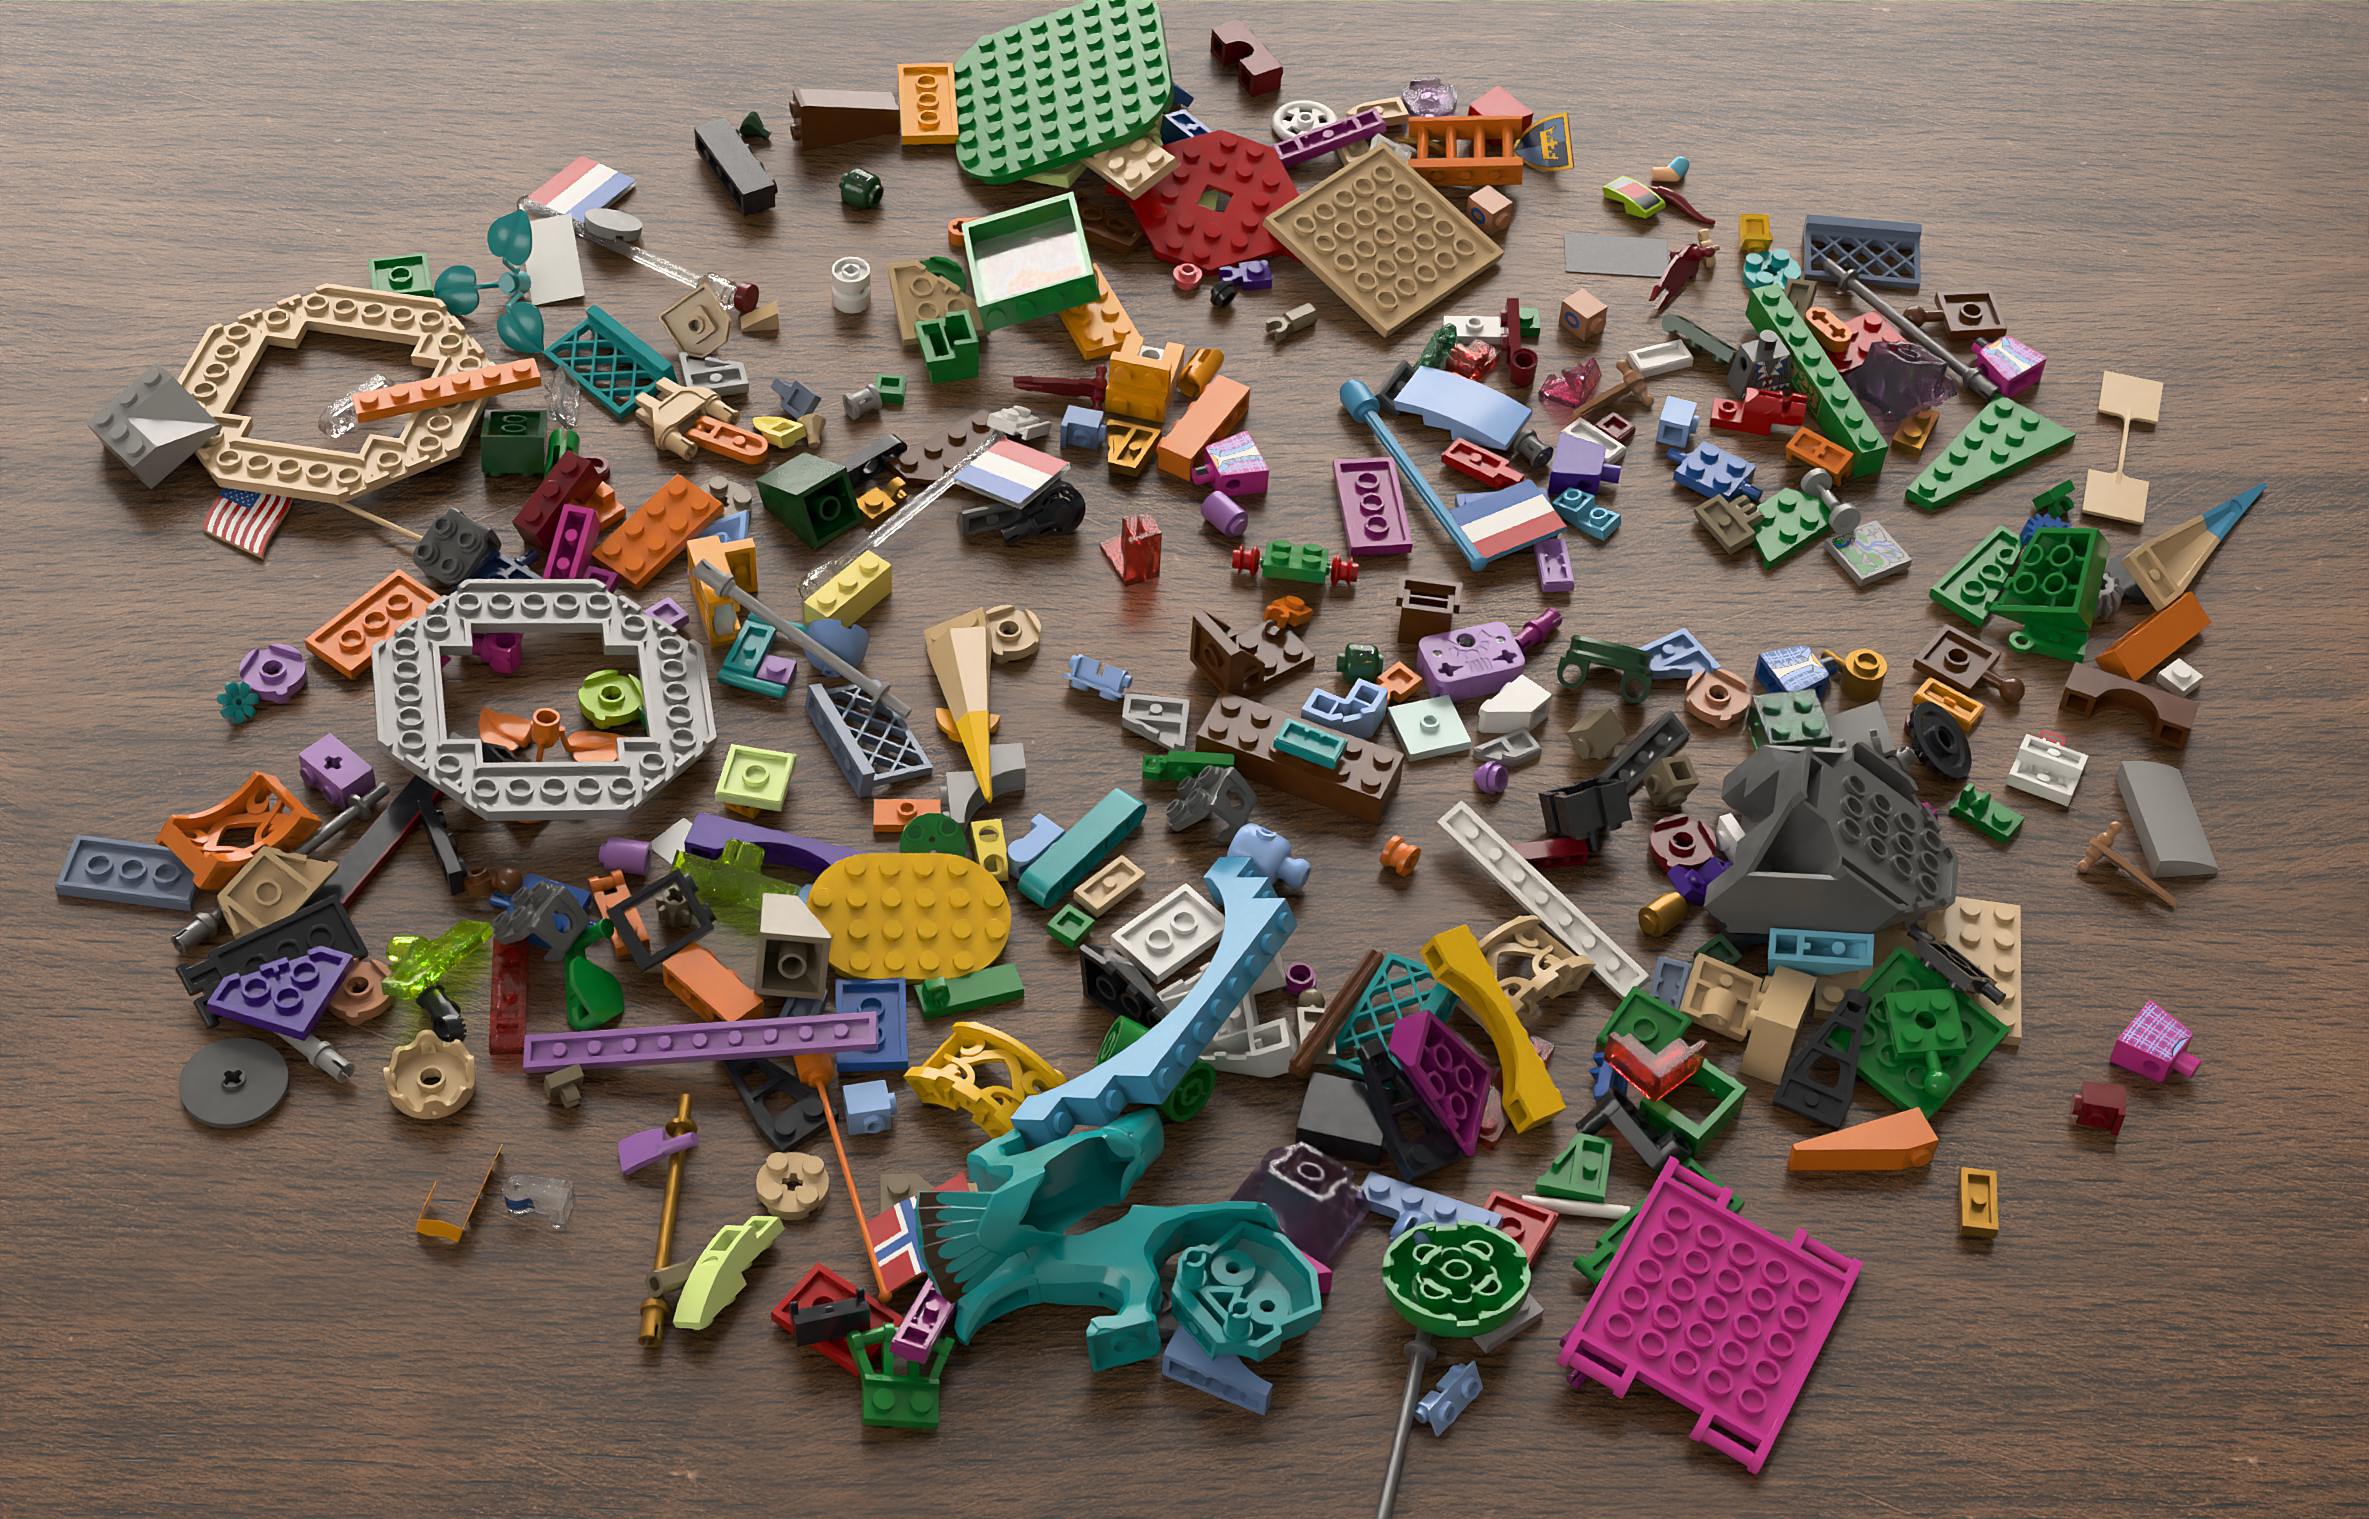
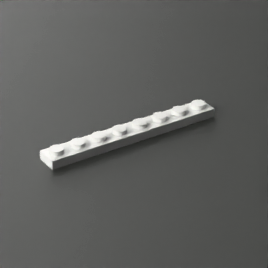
M1462 800L1437 821L1438 828L1531 915H1536L1540 918V923L1576 956H1587L1594 961L1596 965L1592 972L1618 997L1624 1000L1633 986L1641 989L1650 981L1647 972Z

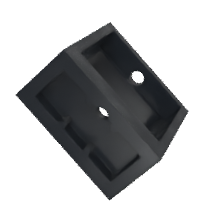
M678 868L606 910L609 919L614 924L615 929L642 973L676 954L691 942H696L714 931L712 922L717 919L707 902L701 905L694 893L699 891L689 872L683 875ZM676 884L701 927L654 955L649 956L625 913Z

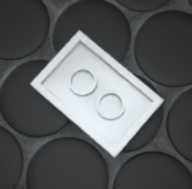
M1185 883L1113 933L1110 944L1131 960L1153 982L1159 984L1221 939L1224 931L1225 916Z

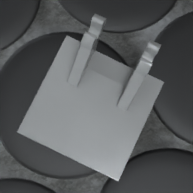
M1878 701L1818 720V728L1825 748L1849 749L1857 742H1864L1883 757L1897 753Z

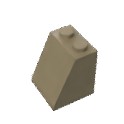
M763 893L754 994L824 1000L831 935L798 896Z

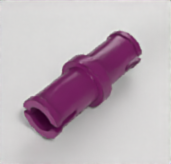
M1548 608L1537 619H1531L1525 623L1523 630L1514 636L1523 654L1534 644H1541L1547 638L1549 632L1562 624V618L1557 619L1561 616L1558 610Z

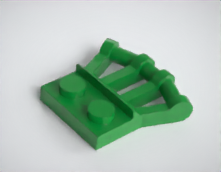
M884 1322L881 1327L861 1333L858 1330L848 1332L847 1343L862 1379L861 1425L937 1429L939 1424V1376L955 1339L948 1336L945 1339L939 1338L933 1351L938 1353L929 1377L919 1376V1362L907 1360V1375H893V1353H890L889 1350L891 1341L900 1328L894 1327V1323ZM881 1342V1374L874 1373L864 1347Z

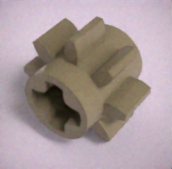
M677 885L664 890L663 897L655 898L659 921L666 920L673 928L690 924L691 915H694Z

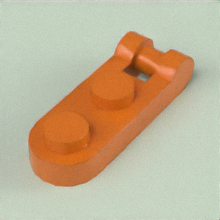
M704 415L696 420L694 423L695 428L689 429L684 435L685 438L696 443L698 447L747 464H759L765 461L769 455L768 441L761 435Z

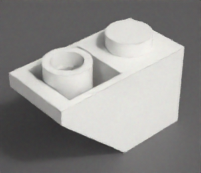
M1520 675L1512 683H1506L1500 693L1492 700L1487 699L1481 705L1478 712L1480 715L1478 731L1481 733H1511L1525 727L1530 732L1548 717L1552 694L1524 675Z

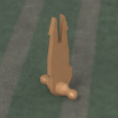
M1619 360L1616 363V368L1622 372L1624 382L1586 402L1572 412L1573 415L1568 418L1571 422H1574L1580 417L1583 418L1609 405L1631 391L1635 396H1640L1645 406H1651L1654 403V398L1647 392V386L1644 383L1645 378L1642 374H1637L1635 370H1630L1625 360Z
M2112 822L2106 832L2100 833L2097 838L2093 837L2089 841L2090 847L2086 850V857L2077 866L2080 872H2088L2091 865L2096 861H2100L2104 856L2172 907L2176 908L2179 904L2178 900L2110 849L2114 844L2113 838L2122 831V824L2120 822Z

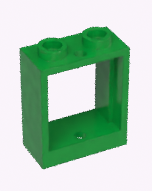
M1689 1050L1641 1099L1639 1111L1661 1137L1672 1128L1677 1133H1680L1687 1140L1692 1151L1689 1158L1694 1160L1742 1109L1747 1088L1736 1078L1728 1076L1713 1066L1709 1060ZM1685 1077L1723 1101L1700 1126L1663 1102Z

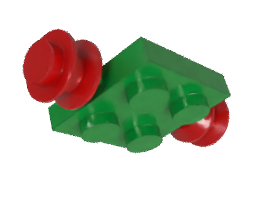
M1276 540L1273 543L1267 542L1265 556H1262L1261 559V552L1257 545L1254 546L1252 551H1245L1243 544H1241L1240 550L1234 549L1232 568L1238 569L1237 575L1245 569L1249 570L1251 577H1253L1259 571L1260 565V568H1263L1262 577L1325 584L1326 575L1329 576V573H1331L1330 580L1334 586L1337 585L1339 580L1346 581L1349 588L1350 581L1357 582L1359 563H1353V556L1348 562H1343L1340 556L1337 555L1332 560L1331 567L1330 563H1327L1329 549H1323L1322 546L1317 544L1297 546L1291 545L1290 542L1284 540Z

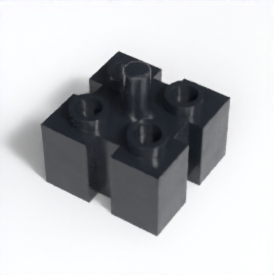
M1597 776L1576 782L1574 785L1561 786L1538 793L1546 831L1559 833V837L1572 836L1573 840L1586 839L1589 852L1601 850L1597 828L1602 827L1604 832L1622 828V822L1633 820L1626 785L1623 780H1609L1608 778Z

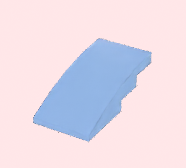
M1422 365L1394 400L1396 410L1422 415L1424 425L1451 430L1452 440L1460 437L1476 445L1501 450L1508 449L1532 416L1531 409L1494 389L1459 375Z

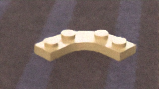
M1394 97L1360 104L1346 112L1345 117L1347 118L1376 107L1386 126L1408 123L1409 113L1401 98ZM1365 139L1337 149L1344 166L1370 151Z

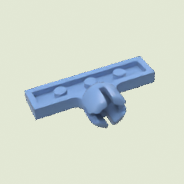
M1374 1172L1369 1173L1356 1194V1206L1397 1220L1390 1231V1244L1411 1228L1435 1221L1436 1226L1457 1225V1220L1478 1222L1498 1230L1503 1226V1215ZM1417 1231L1414 1234L1413 1238H1415L1416 1246L1424 1243L1431 1244L1425 1233Z

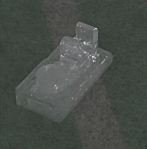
M562 365L553 371V380L545 384V389L549 394L545 395L544 399L549 404L548 410L552 419L559 422L568 431L577 427L580 384Z

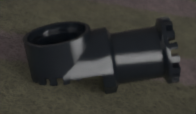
M430 982L429 986L426 984L425 990L422 988L420 989L421 992H417L415 1002L421 1008L426 1009L431 1015L433 1032L444 1042H453L455 1039L463 1042L466 1038L464 1033L467 1032V1029H463L466 1026L465 1023L462 1024L464 1019L459 1018L461 1017L460 1006L446 996L445 988L439 982Z

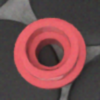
M1185 263L1174 269L1173 279L1180 289L1192 290L1201 282L1202 271L1193 264Z

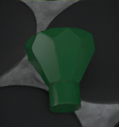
M752 111L743 118L739 133L744 136H759L766 141L772 131L764 127L758 113Z

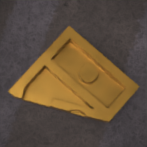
M1109 419L1107 421L1109 471L1137 477L1163 437L1162 430Z

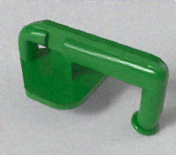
M602 918L599 923L583 931L564 956L567 1019L570 1025L578 1032L592 1031L624 1010L623 990L619 981L611 973L586 960V948L603 937L611 938L613 936L614 924L608 918Z

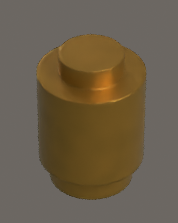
M1677 892L1663 893L1638 912L1641 929L1653 937H1660L1684 920L1688 912L1685 899Z

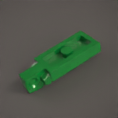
M1169 750L1168 755L1165 756L1144 755L1142 779L1153 781L1161 779L1166 781L1169 779L1181 782L1187 776L1198 778L1200 772L1208 765L1223 769L1234 767V755Z

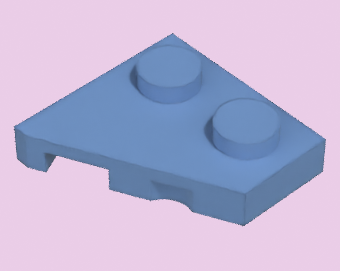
M1682 628L1638 648L1652 653L1654 657L1650 664V677L1653 679L1691 678L1699 671L1706 670L1705 674L1715 673L1716 669H1721L1722 667L1686 628Z

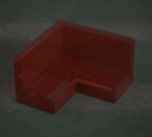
M1149 512L1139 514L1137 518L1134 513L1122 517V534L1100 541V549L1125 587L1160 576L1162 531Z
M1613 1032L1608 1036L1603 1059L1652 1103H1655L1702 1068L1708 1043L1701 1039L1690 1047L1678 1037L1661 1051L1653 1054L1632 1034L1628 1033L1622 1038L1617 1032Z

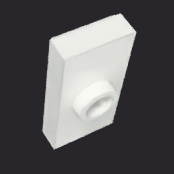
M1444 316L1443 319L1446 344H1500L1501 334H1504V328L1499 327V317Z

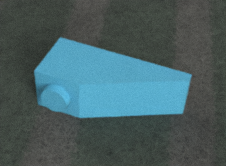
M1770 928L1768 975L1773 976L1777 965L1815 977L1872 969L1874 934Z

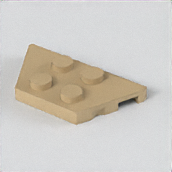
M263 846L217 895V901L235 940L302 910L334 875L339 865L334 861L328 860V863L308 859L307 855L294 852L287 854L280 849Z

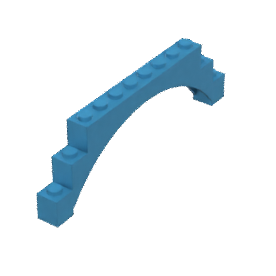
M1219 857L1203 877L1215 904L1223 905L1225 908V923L1219 947L1210 965L1195 987L1159 1024L1111 1059L1061 1086L1037 1096H1028L1010 1118L1014 1128L1019 1129L1026 1147H1041L1050 1142L1065 1138L1075 1125L1105 1126L1117 1118L1127 1103L1163 1104L1298 927L1286 898H1278L1269 877H1261L1252 857Z

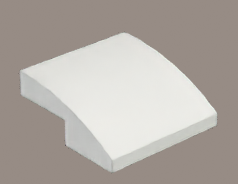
M2026 734L2008 775L2006 785L2069 806L2087 762L2088 755Z

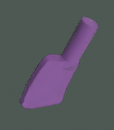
M661 1128L634 1134L622 1139L618 1144L621 1169L626 1175H630L649 1164L667 1158V1155L697 1146L699 1143L698 1137L695 1132H690L667 1140L666 1133Z

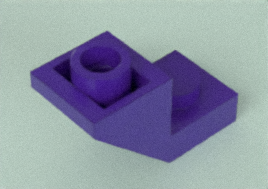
M1713 857L1697 871L1693 869L1689 871L1676 864L1667 874L1684 899L1702 906L1705 903L1707 885L1731 867L1733 863L1731 861L1726 863Z

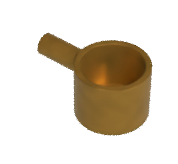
M1829 649L1822 653L1821 659L1832 656L1835 659L1837 671L1842 673L1840 687L1845 695L1857 701H1870L1879 696L1887 670V663L1880 654L1872 650L1859 649L1851 652L1846 660H1844Z

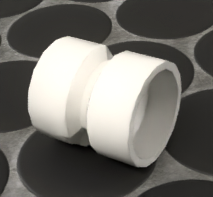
M844 257L837 260L831 270L833 304L839 311L844 313H859L865 310L871 301L869 264L858 257Z

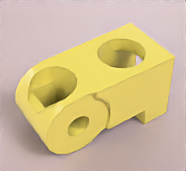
M1001 819L971 822L970 842L976 863L985 868L998 882L1008 881L1007 850ZM984 830H993L996 832V834L979 836V834Z

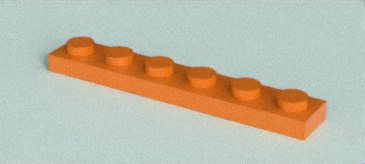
M530 358L436 378H427L406 384H397L392 387L372 391L368 390L352 394L351 397L358 423L539 387L542 384L535 359Z

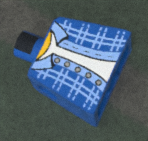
M1801 645L1759 653L1754 675L1784 716H1788L1823 698L1826 694L1830 676L1836 674L1838 669L1836 661L1832 656L1818 659L1808 646Z

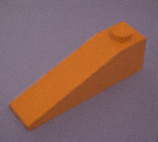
M1917 1107L1792 1144L1787 1166L1789 1170H1902L1912 1166L1921 1167L1932 1161L1939 1139L1920 1108Z

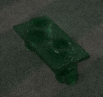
M1448 323L1443 325L1440 331L1435 330L1413 367L1416 371L1421 365L1442 371L1447 370L1463 343L1462 340L1457 339V328L1454 324Z

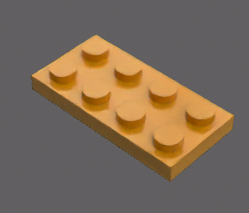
M953 63L897 64L902 145L956 144L955 140L959 139Z
M1096 263L1093 264V268L1098 272V287L1101 299L1094 301L1093 304H1088L1085 314H1073L1068 310L1058 312L1085 360L1112 354L1113 351L1120 352L1127 334L1140 336ZM1081 267L1050 275L1063 276L1064 279L1079 275Z

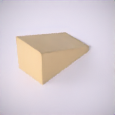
M777 300L740 316L742 332L779 329Z

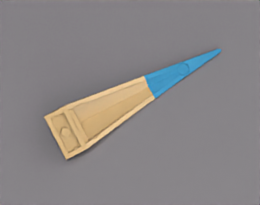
M2263 482L2184 524L2145 542L2121 560L2157 612L2165 608L2184 592L2212 551L2264 490L2267 483Z

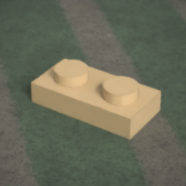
M1120 855L1074 890L1073 899L1098 918L1145 882L1146 873L1125 856Z

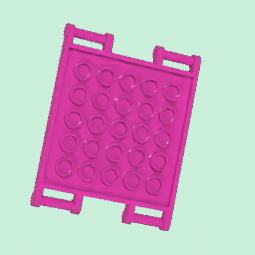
M1670 1156L1556 1362L1564 1367L1568 1364L1614 1390L1612 1394L1620 1399H1623L1634 1378L1640 1380L1700 1414L1689 1438L1698 1443L1701 1440L1746 1465L1747 1471L1757 1475L1863 1266V1262L1856 1258L1851 1260L1807 1236L1808 1232L1798 1227L1790 1243L1780 1239L1726 1209L1734 1190L1726 1186L1721 1188L1679 1165L1680 1161ZM1671 1177H1673V1178H1675V1179L1681 1181L1682 1183H1684V1184L1690 1186L1691 1188H1693V1189L1699 1191L1700 1193H1702V1194L1708 1196L1709 1198L1715 1200L1716 1202H1714V1201L1708 1199L1707 1197H1705V1196L1699 1194L1698 1192H1696V1191L1690 1189L1689 1187H1687V1186L1681 1184L1680 1182H1678V1181L1672 1179ZM1800 1248L1803 1249V1250H1805V1251H1807L1808 1253H1810V1254L1816 1256L1817 1258H1819V1259L1825 1261L1826 1263H1828V1264L1834 1266L1835 1268H1837V1269L1843 1271L1845 1274H1843L1842 1272H1840V1271L1834 1269L1833 1267H1831V1266L1825 1264L1824 1262H1822V1261L1816 1259L1815 1257H1813V1256L1807 1254L1806 1252L1800 1250ZM1577 1346L1624 1371L1622 1377L1575 1352ZM1710 1422H1714L1756 1446L1755 1453L1709 1428Z

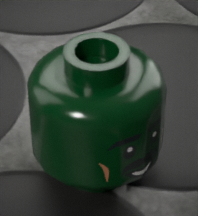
M854 168L849 173H845L839 182L842 199L858 209L867 210L870 207H876L882 199L884 188L881 185L880 178L862 168Z
M1351 642L1345 647L1344 653L1338 652L1336 671L1342 672V679L1347 684L1355 685L1359 678L1374 684L1377 677L1382 674L1384 655L1379 653L1375 645Z

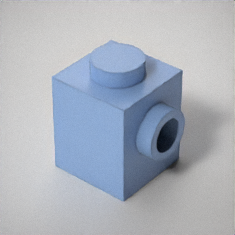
M1667 396L1659 421L1656 441L1685 448L1689 434H1696L1700 419V416L1695 415L1697 403Z
M885 1080L843 1086V1107L849 1135L878 1133L882 1130L891 1129V1115L897 1114L895 1094L888 1093Z

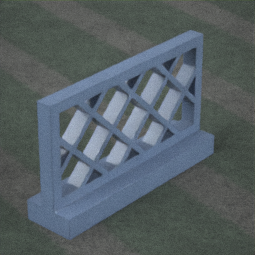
M1807 214L1802 231V241H1804V280L1839 282L1838 279L1826 270H1811V265L1817 260L1824 264L1828 260L1825 255L1833 250L1841 257L1836 264L1840 267L1845 263L1851 265L1858 271V281L1863 285L1919 289L1921 285L1920 236L1922 226L1919 223ZM1811 242L1825 243L1827 246L1819 251ZM1839 245H1853L1856 249L1847 253ZM1868 247H1878L1885 251L1877 256ZM1897 249L1912 250V254L1905 258ZM1862 253L1871 261L1862 266L1854 257ZM1890 255L1899 264L1891 268L1882 260ZM1876 265L1885 274L1875 276L1868 270ZM1902 268H1906L1913 274V279L1902 278L1897 272Z
M873 679V680H872L873 682H875V683L878 684L879 686L882 685V684L880 683L879 679ZM821 683L809 685L805 710L858 798L870 796L872 787L932 774V764L904 719L882 703L875 708L872 707L870 699L860 696L862 693L867 692L855 684L826 690ZM842 699L850 703L845 708L833 704L832 700ZM856 704L871 711L867 716L852 709ZM876 712L889 716L891 719L890 724L873 718ZM850 719L863 724V726L858 730L847 726L845 721ZM868 726L885 732L883 737L880 738L866 733ZM889 735L904 739V746L888 741ZM860 741L877 746L874 753L860 748L858 745ZM882 749L899 755L896 760L879 754ZM903 757H907L917 761L919 765L909 766L901 763ZM876 763L891 770L890 772L876 774L872 766Z

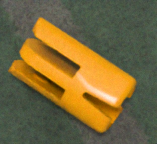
M1196 349L1176 381L1177 387L1184 395L1192 397L1197 392L1195 397H1199L1202 394L1204 387L1210 384L1223 364L1224 354L1218 349H1212V351L1210 349Z

